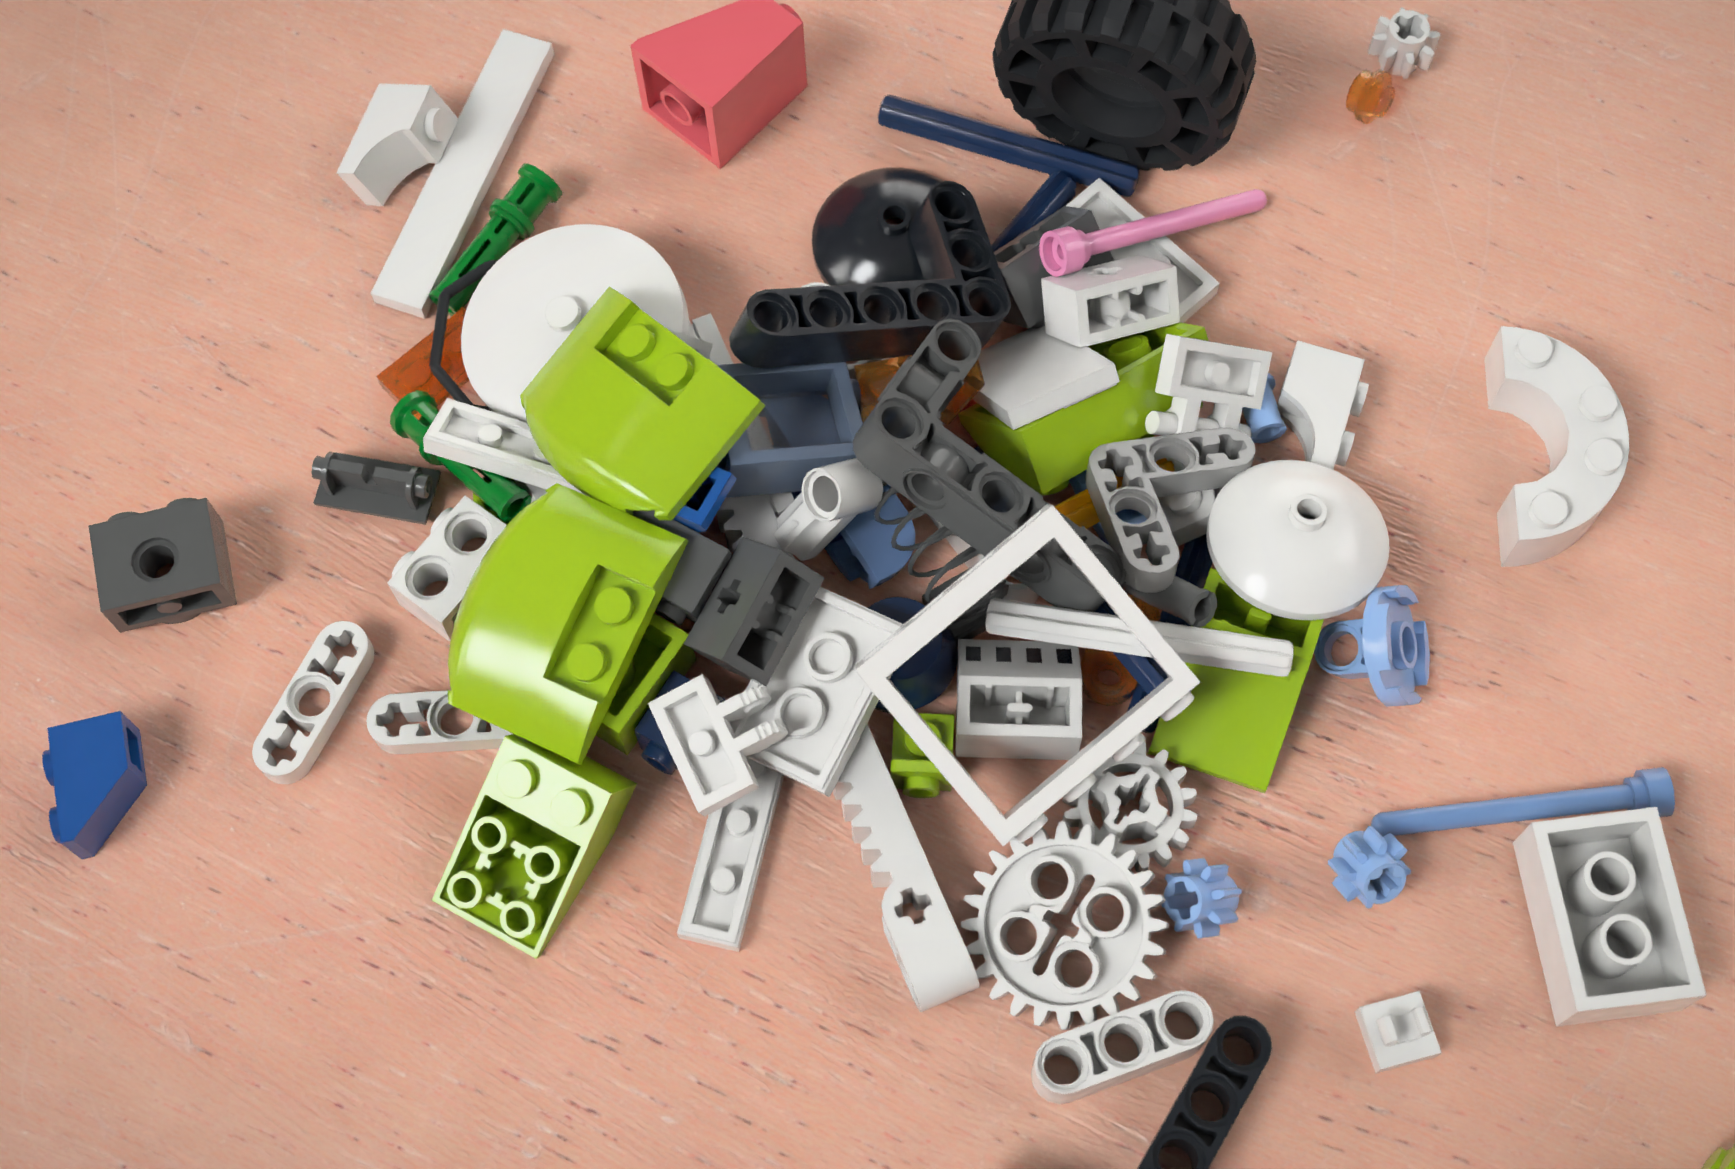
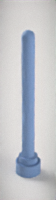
M1664 767L1636 770L1634 776L1625 778L1621 785L1381 812L1373 817L1371 826L1383 837L1389 833L1393 836L1621 809L1636 810L1657 807L1659 817L1672 816L1674 812L1675 794L1668 771Z

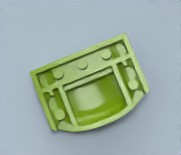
M610 286L520 394L527 424L535 443L548 462L566 481L586 496L630 515L633 514V511L655 510L654 516L659 520H673L766 406L710 359H706L641 310L634 302Z
M556 483L545 490L546 494L524 507L506 525L482 558L470 580L454 623L450 641L448 670L451 690H447L448 703L582 765L686 548L688 540Z

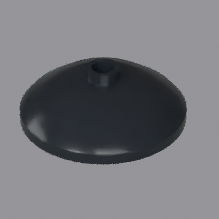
M890 167L861 173L836 188L822 204L817 213L812 231L813 258L824 283L832 286L925 280L909 235V225L931 187L942 180L923 171ZM897 218L903 220V222L898 225H891L886 220Z

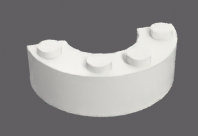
M1501 326L1484 358L1488 409L1511 413L1531 425L1544 441L1550 459L1549 474L1538 481L1515 484L1497 512L1501 567H1515L1551 558L1572 546L1587 532L1616 492L1624 476L1629 455V431L1626 416L1616 392L1599 369L1585 356L1567 344L1543 333L1517 327Z

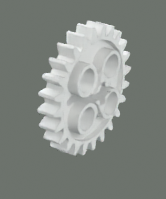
M1059 821L1055 839H1049L1043 827L1033 835V844L1019 843L1014 837L1010 841L1014 854L1009 858L991 850L989 853L990 858L997 867L995 873L991 875L975 871L973 875L985 887L983 895L972 894L965 895L964 901L979 909L977 918L961 922L962 928L978 932L979 940L966 947L969 954L983 955L986 960L976 970L978 979L995 976L998 980L989 995L992 1000H998L1009 993L1014 995L1010 1014L1013 1016L1022 1014L1029 1005L1034 1006L1033 1018L1034 1025L1044 1026L1052 1011H1055L1061 1030L1070 1029L1075 1011H1079L1085 1024L1097 1020V1006L1101 1005L1110 1015L1120 1012L1116 999L1117 995L1122 993L1134 1001H1138L1141 998L1138 989L1132 982L1136 976L1155 980L1157 976L1144 963L1146 956H1160L1166 953V949L1151 941V933L1168 929L1169 923L1151 918L1150 910L1165 902V897L1157 894L1145 895L1143 890L1154 879L1155 874L1151 870L1142 871L1137 874L1131 871L1139 857V854L1134 849L1125 852L1120 857H1116L1114 854L1118 844V837L1113 834H1109L1099 846L1095 845V830L1089 824H1085L1078 839H1072L1069 824L1065 821ZM1051 864H1060L1068 875L1067 888L1061 896L1055 899H1046L1038 889L1037 880L1039 874L1045 867ZM1087 875L1094 876L1095 883L1092 889L1084 897L1072 916V922L1079 927L1077 935L1075 937L1063 935L1055 946L1046 971L1041 976L1037 975L1034 971L1035 965L1057 934L1058 928L1050 923L1052 916L1055 913L1066 915L1074 904L1084 878ZM1113 895L1121 901L1124 907V917L1116 929L1104 932L1095 926L1092 920V909L1098 899ZM1019 919H1028L1037 931L1035 946L1024 955L1016 954L1010 949L1007 942L1009 927ZM1077 950L1084 952L1089 957L1093 970L1089 981L1079 988L1070 986L1061 974L1063 959L1067 954Z

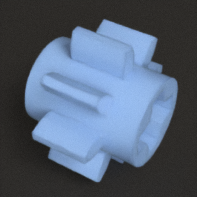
M1368 826L1365 831L1351 832L1338 842L1333 858L1328 860V865L1338 875L1332 884L1348 902L1357 897L1366 908H1371L1373 904L1387 903L1400 894L1405 886L1406 876L1411 874V869L1401 860L1408 850L1391 833L1382 837L1373 826Z
M1205 858L1183 861V872L1166 874L1165 879L1168 884L1163 895L1165 902L1161 905L1165 908L1169 917L1175 921L1174 930L1176 932L1194 930L1198 939L1219 936V925L1238 921L1235 911L1238 907L1239 895L1242 894V890L1237 888L1233 879L1227 875L1228 865L1208 866Z

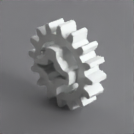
M1144 741L1125 759L1116 762L1111 756L1092 773L1097 780L1080 797L1070 803L1062 798V802L1075 807L1064 812L1062 821L1067 822L1069 827H1079L1073 839H1078L1085 824L1093 826L1095 830L1094 844L1097 846L1109 834L1118 837V844L1114 855L1120 857L1125 852L1134 849L1139 854L1134 864L1137 873L1148 870L1150 858H1154L1158 864L1166 867L1172 859L1168 846L1183 851L1189 841V837L1181 829L1193 828L1197 821L1198 814L1184 809V807L1194 803L1197 796L1196 789L1180 788L1179 786L1184 780L1187 770L1182 766L1169 771L1165 767L1169 752L1165 749L1160 751L1154 759L1146 756V744ZM1118 772H1135V773H1136V774H1131V775H1126V776H1120V777H1117V776L1114 775V773H1118ZM1158 786L1163 790L1168 800L1170 816L1167 815L1168 809L1158 802L1156 794ZM1142 792L1139 809L1133 810L1129 816L1125 815L1121 822L1116 824L1120 805L1125 806L1130 799L1134 800L1137 794ZM1088 799L1092 800V806L1101 812L1103 826L1100 830L1091 818ZM1137 838L1147 841L1146 843L1136 845L1122 844V841Z

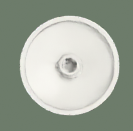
M577 224L551 229L523 241L508 251L490 268L478 284L466 309L461 333V351L467 376L486 406L492 412L527 422L520 394L609 286L630 299L664 327L688 335L689 314L686 300L675 275L664 258L644 240L629 232L594 224Z

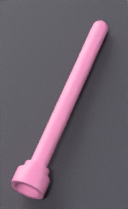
M1253 189L1089 233H1084L1070 226L1047 231L1040 239L1039 252L1041 261L1047 272L1055 277L1078 272L1093 255L1260 211L1265 207L1267 197L1263 191Z

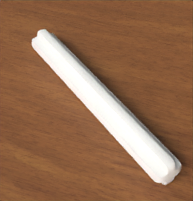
M999 598L991 599L987 608L985 626L986 631L990 634L1153 658L1116 615ZM1150 621L1185 663L1281 677L1287 676L1291 670L1294 650L1293 643L1288 640Z

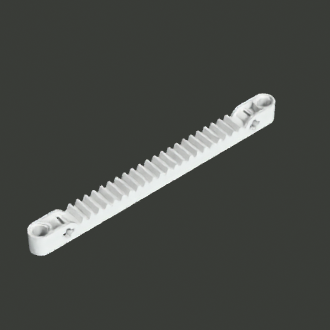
M689 320L688 335L697 338L695 331ZM766 494L725 498L716 514L721 533H725L727 547L731 553H734L742 537L781 549L773 535L777 531V517ZM786 552L787 554H789L790 556H792V557L794 558V556H793L792 553ZM867 724L833 790V794L836 800H841L842 813L845 822H851L854 843H861V859L863 864L871 865L870 872L873 888L888 887L881 904L884 933L918 1010L923 1012L980 988L966 946ZM912 903L917 911L923 910V922L914 924L909 916L903 917V905Z

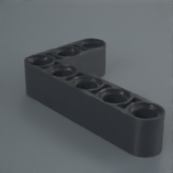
M953 181L937 182L931 187L909 225V235L925 280L758 291L749 298L729 337L730 348L734 355L742 363L757 368L908 357L914 355L936 324L947 319L959 320L969 325L976 332L982 349L1008 315L1011 302L980 212L971 192Z
M1233 1016L1225 1020L1217 1028L1136 1169H1162L1159 1164V1153L1161 1149L1167 1146H1176L1183 1149L1191 1160L1192 1169H1209L1270 1058L1272 1051L1271 1037L1266 1027L1258 1020L1248 1016ZM1229 1036H1238L1245 1039L1253 1050V1062L1248 1065L1232 1063L1223 1051V1039ZM1197 1091H1208L1216 1095L1223 1107L1222 1118L1211 1122L1200 1119L1191 1107L1192 1094Z

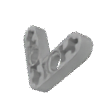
M1216 428L1107 443L1098 446L1091 452L1085 478L1086 487L1109 546L1121 556L1122 564L1126 571L1124 580L1126 584L1135 590L1145 593H1156L1167 589L1172 584L1180 557L1179 549L1157 497L1223 488L1237 474L1252 467L1256 449L1254 442L1248 435L1233 428ZM1163 458L1175 459L1181 462L1185 469L1178 472H1170L1159 467L1156 461ZM1115 475L1123 477L1122 485L1119 489H1116L1117 480ZM1124 509H1132L1142 513L1147 520L1139 524H1130L1119 519L1116 513ZM1147 544L1145 552L1148 559L1140 558L1142 545Z

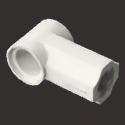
M857 458L813 468L807 472L803 479L802 492L777 518V531L773 535L784 552L794 554L801 561L816 557L857 514L870 511L878 506L883 494L882 479L865 468Z

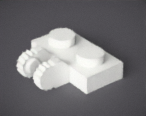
M701 674L648 703L699 814L707 816L760 788L745 756L759 753L786 737L788 731L782 719H773L736 737L729 722L744 719L766 707L770 703L769 701L772 700L766 686L757 685L756 687H751L720 703L710 680Z

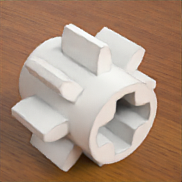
M1400 8L1399 12L1391 20L1387 17H1379L1368 54L1379 55L1378 60L1382 73L1388 72L1389 74L1408 79L1409 74L1417 66L1426 71L1430 68L1435 54L1434 51L1440 38V32L1430 31L1427 14L1422 15L1416 11Z

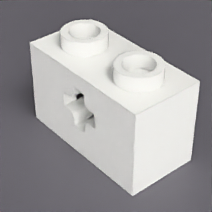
M1136 255L1082 268L1078 272L1059 277L1049 276L1041 278L1046 334L1080 348L1180 323L1177 268L1171 264L1146 256Z

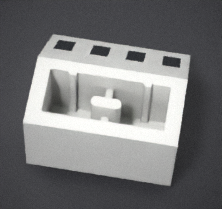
M958 639L955 757L1070 760L1079 752L1082 741V673L1077 646L1043 641Z

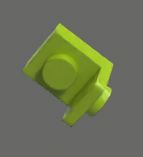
M918 713L953 754L954 715ZM894 718L890 774L895 788L902 789L904 795L913 798H933L939 795V791H951L952 785Z

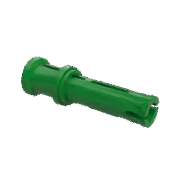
M524 163L517 172L520 178L503 199H495L490 205L489 216L491 219L468 248L464 250L437 287L429 293L430 299L436 306L438 305L439 295L444 288L482 263L491 260L498 261L508 252L517 239L524 240L532 235L535 230L533 223L550 202L557 203L563 194L560 187L550 176L528 163ZM483 277L450 298L448 310L450 316L458 317L461 314L460 311L471 299Z
M419 390L403 397L391 413L390 425L392 430L399 436L410 438L419 446L422 458L432 465H444L469 490L496 512L498 517L506 524L531 503L532 498L529 493L521 489L508 477L424 452L423 437L439 412L436 400L426 391ZM413 411H417L421 414L419 420L414 415H412ZM472 469H476V470H477L479 473H481L490 483L488 484L487 482H485V481H484L476 472H474Z

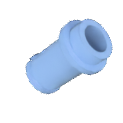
M1270 373L1267 376L1261 410L1242 408L1247 425L1251 428V439L1254 443L1273 441L1281 437L1287 430L1272 391L1276 385L1274 377Z

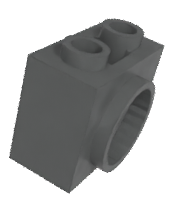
M181 498L170 502L164 508L144 513L122 512L111 516L106 522L89 525L100 611L120 633L158 623H183L197 617L201 613L237 604L223 520L207 498ZM174 563L172 569L166 575L154 578L162 566Z

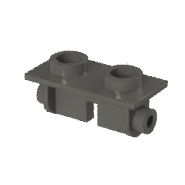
M329 451L325 457L316 456L312 464L313 479L320 480L313 503L322 507L426 525L441 471Z

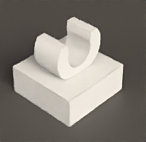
M1420 991L1365 1005L1355 1011L1375 1073L1435 1058L1442 1053Z

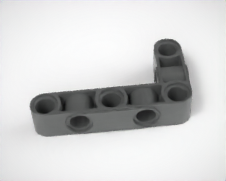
M947 319L940 321L933 327L912 357L908 356L877 399L879 401L855 434L853 451L858 461L865 468L986 556L1048 503L1042 499L1043 496L991 457L985 453L980 454L942 426L944 423L939 420L942 416L941 413L964 385L963 379L976 363L981 353V342L976 332L969 325L959 320ZM1060 513L1121 586L1126 577L1121 556L1084 526L1079 527ZM1053 538L1010 574L1054 607L1094 612L1105 602L1103 597Z

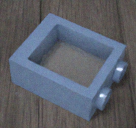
M846 362L768 368L751 367L744 363L717 365L766 405L716 466L732 473L737 478L726 498L802 491L803 479L807 472L813 468L857 458L853 451V439L863 424L860 415L861 390L857 379H850Z

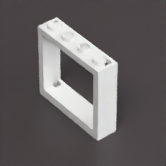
M1046 504L855 665V672L1002 846H1005L1014 837L1019 843H1022L1037 833L1048 821L1044 814L1045 811L1062 797L1070 803L1085 793L1097 780L1092 773L1111 756L1116 762H1119L1133 753L1146 739L1141 731L1159 716L1164 721H1168L1181 713L1194 699L1190 691L1200 683L1198 678L1055 507L1050 504ZM1053 538L1169 677L1003 815L890 681L888 676Z

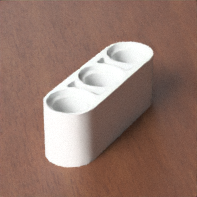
M1185 990L1176 991L1053 1036L1043 1042L1036 1052L1031 1070L1033 1087L1038 1095L1046 1101L1055 1104H1065L1188 1059L1199 1051L1212 1032L1214 1022L1212 1010L1206 1000L1198 994ZM1176 1011L1189 1015L1195 1022L1196 1036L1187 1040L1177 1039L1172 1036L1166 1029L1165 1015ZM1116 1033L1129 1036L1137 1045V1058L1124 1063L1114 1060L1105 1049V1038ZM1057 1055L1070 1058L1078 1067V1079L1068 1085L1054 1083L1045 1073V1061Z

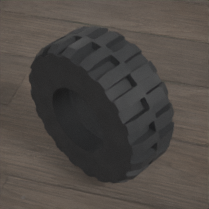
M1012 0L996 38L995 48L992 53L995 76L998 79L999 88L1003 96L1011 100L1016 113L1024 120L1028 119L1033 123L1037 131L1049 139L1054 138L1066 146L1129 163L1145 171H1149L1151 168H1162L1164 171L1179 170L1186 164L1195 166L1222 149L1230 140L1232 132L1236 127L1255 74L1254 67L1256 65V53L1248 27L1242 16L1232 11L1228 0Z

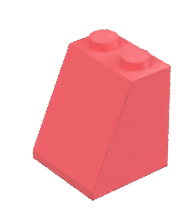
M739 0L638 38L630 45L642 109L719 169L724 167L807 87L803 22L793 8L784 3L779 5L774 0Z

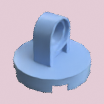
M1407 585L1376 587L1367 598L1363 619L1337 621L1328 624L1320 631L1314 650L1315 660L1319 666L1328 673L1340 678H1369L1377 698L1386 707L1419 704L1422 697L1417 692H1414L1415 686L1427 685L1430 650L1425 621L1413 622L1411 610L1408 606L1419 603L1415 593ZM1352 634L1358 643L1357 656L1349 665L1337 666L1332 659V646L1339 637Z

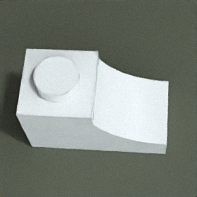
M379 83L337 170V174L366 205L384 206L392 191L405 177L426 164L439 163L459 119L431 85Z

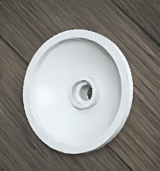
M1276 460L1261 463L1240 472L1218 493L1208 518L1206 537L1208 550L1221 578L1246 602L1279 617L1296 620H1320L1335 617L1352 610L1365 601L1377 587L1389 558L1387 527L1374 501L1348 477L1316 463L1299 460ZM1300 514H1306L1314 520L1305 519Z

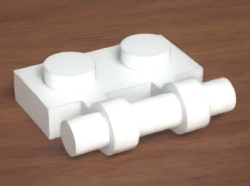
M1166 334L1155 393L1173 396L1172 405L1166 412L1151 411L1147 415L1145 420L1147 432L1149 434L1165 436L1216 428H1233L1242 431L1251 438V428L1247 424L1240 423L1242 408L1261 410L1272 352ZM1201 401L1214 403L1213 412L1207 418L1198 417Z

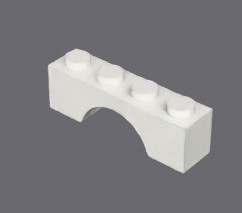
M1297 340L1277 402L1281 418L1298 437L1306 462L1316 463L1332 470L1335 464L1345 467L1355 433L1345 430L1349 414L1359 417L1369 387L1368 383L1359 381L1365 359ZM1300 514L1305 519L1314 520L1306 514Z

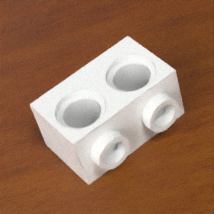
M466 495L454 508L445 509L434 521L431 527V534L416 551H410L402 556L393 569L392 578L387 584L399 605L450 642L454 623L470 580L494 540L506 527V524ZM470 539H486L485 543L475 551H461L463 545ZM436 581L448 582L441 593L434 596L423 595L425 588L429 584Z

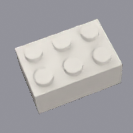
M1657 807L1532 822L1513 842L1514 851L1556 1027L1682 1011L1707 996Z

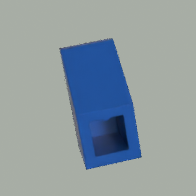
M121 711L47 728L50 750L43 752L42 762L49 784L54 786L56 807H52L49 810L50 828L56 842L61 843L81 859L91 858L96 855L147 786L140 729Z

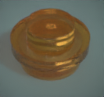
M1381 69L1374 72L1363 70L1354 79L1347 94L1346 108L1354 113L1357 121L1369 124L1377 117L1381 118L1388 112L1395 97V88L1392 87L1391 74Z

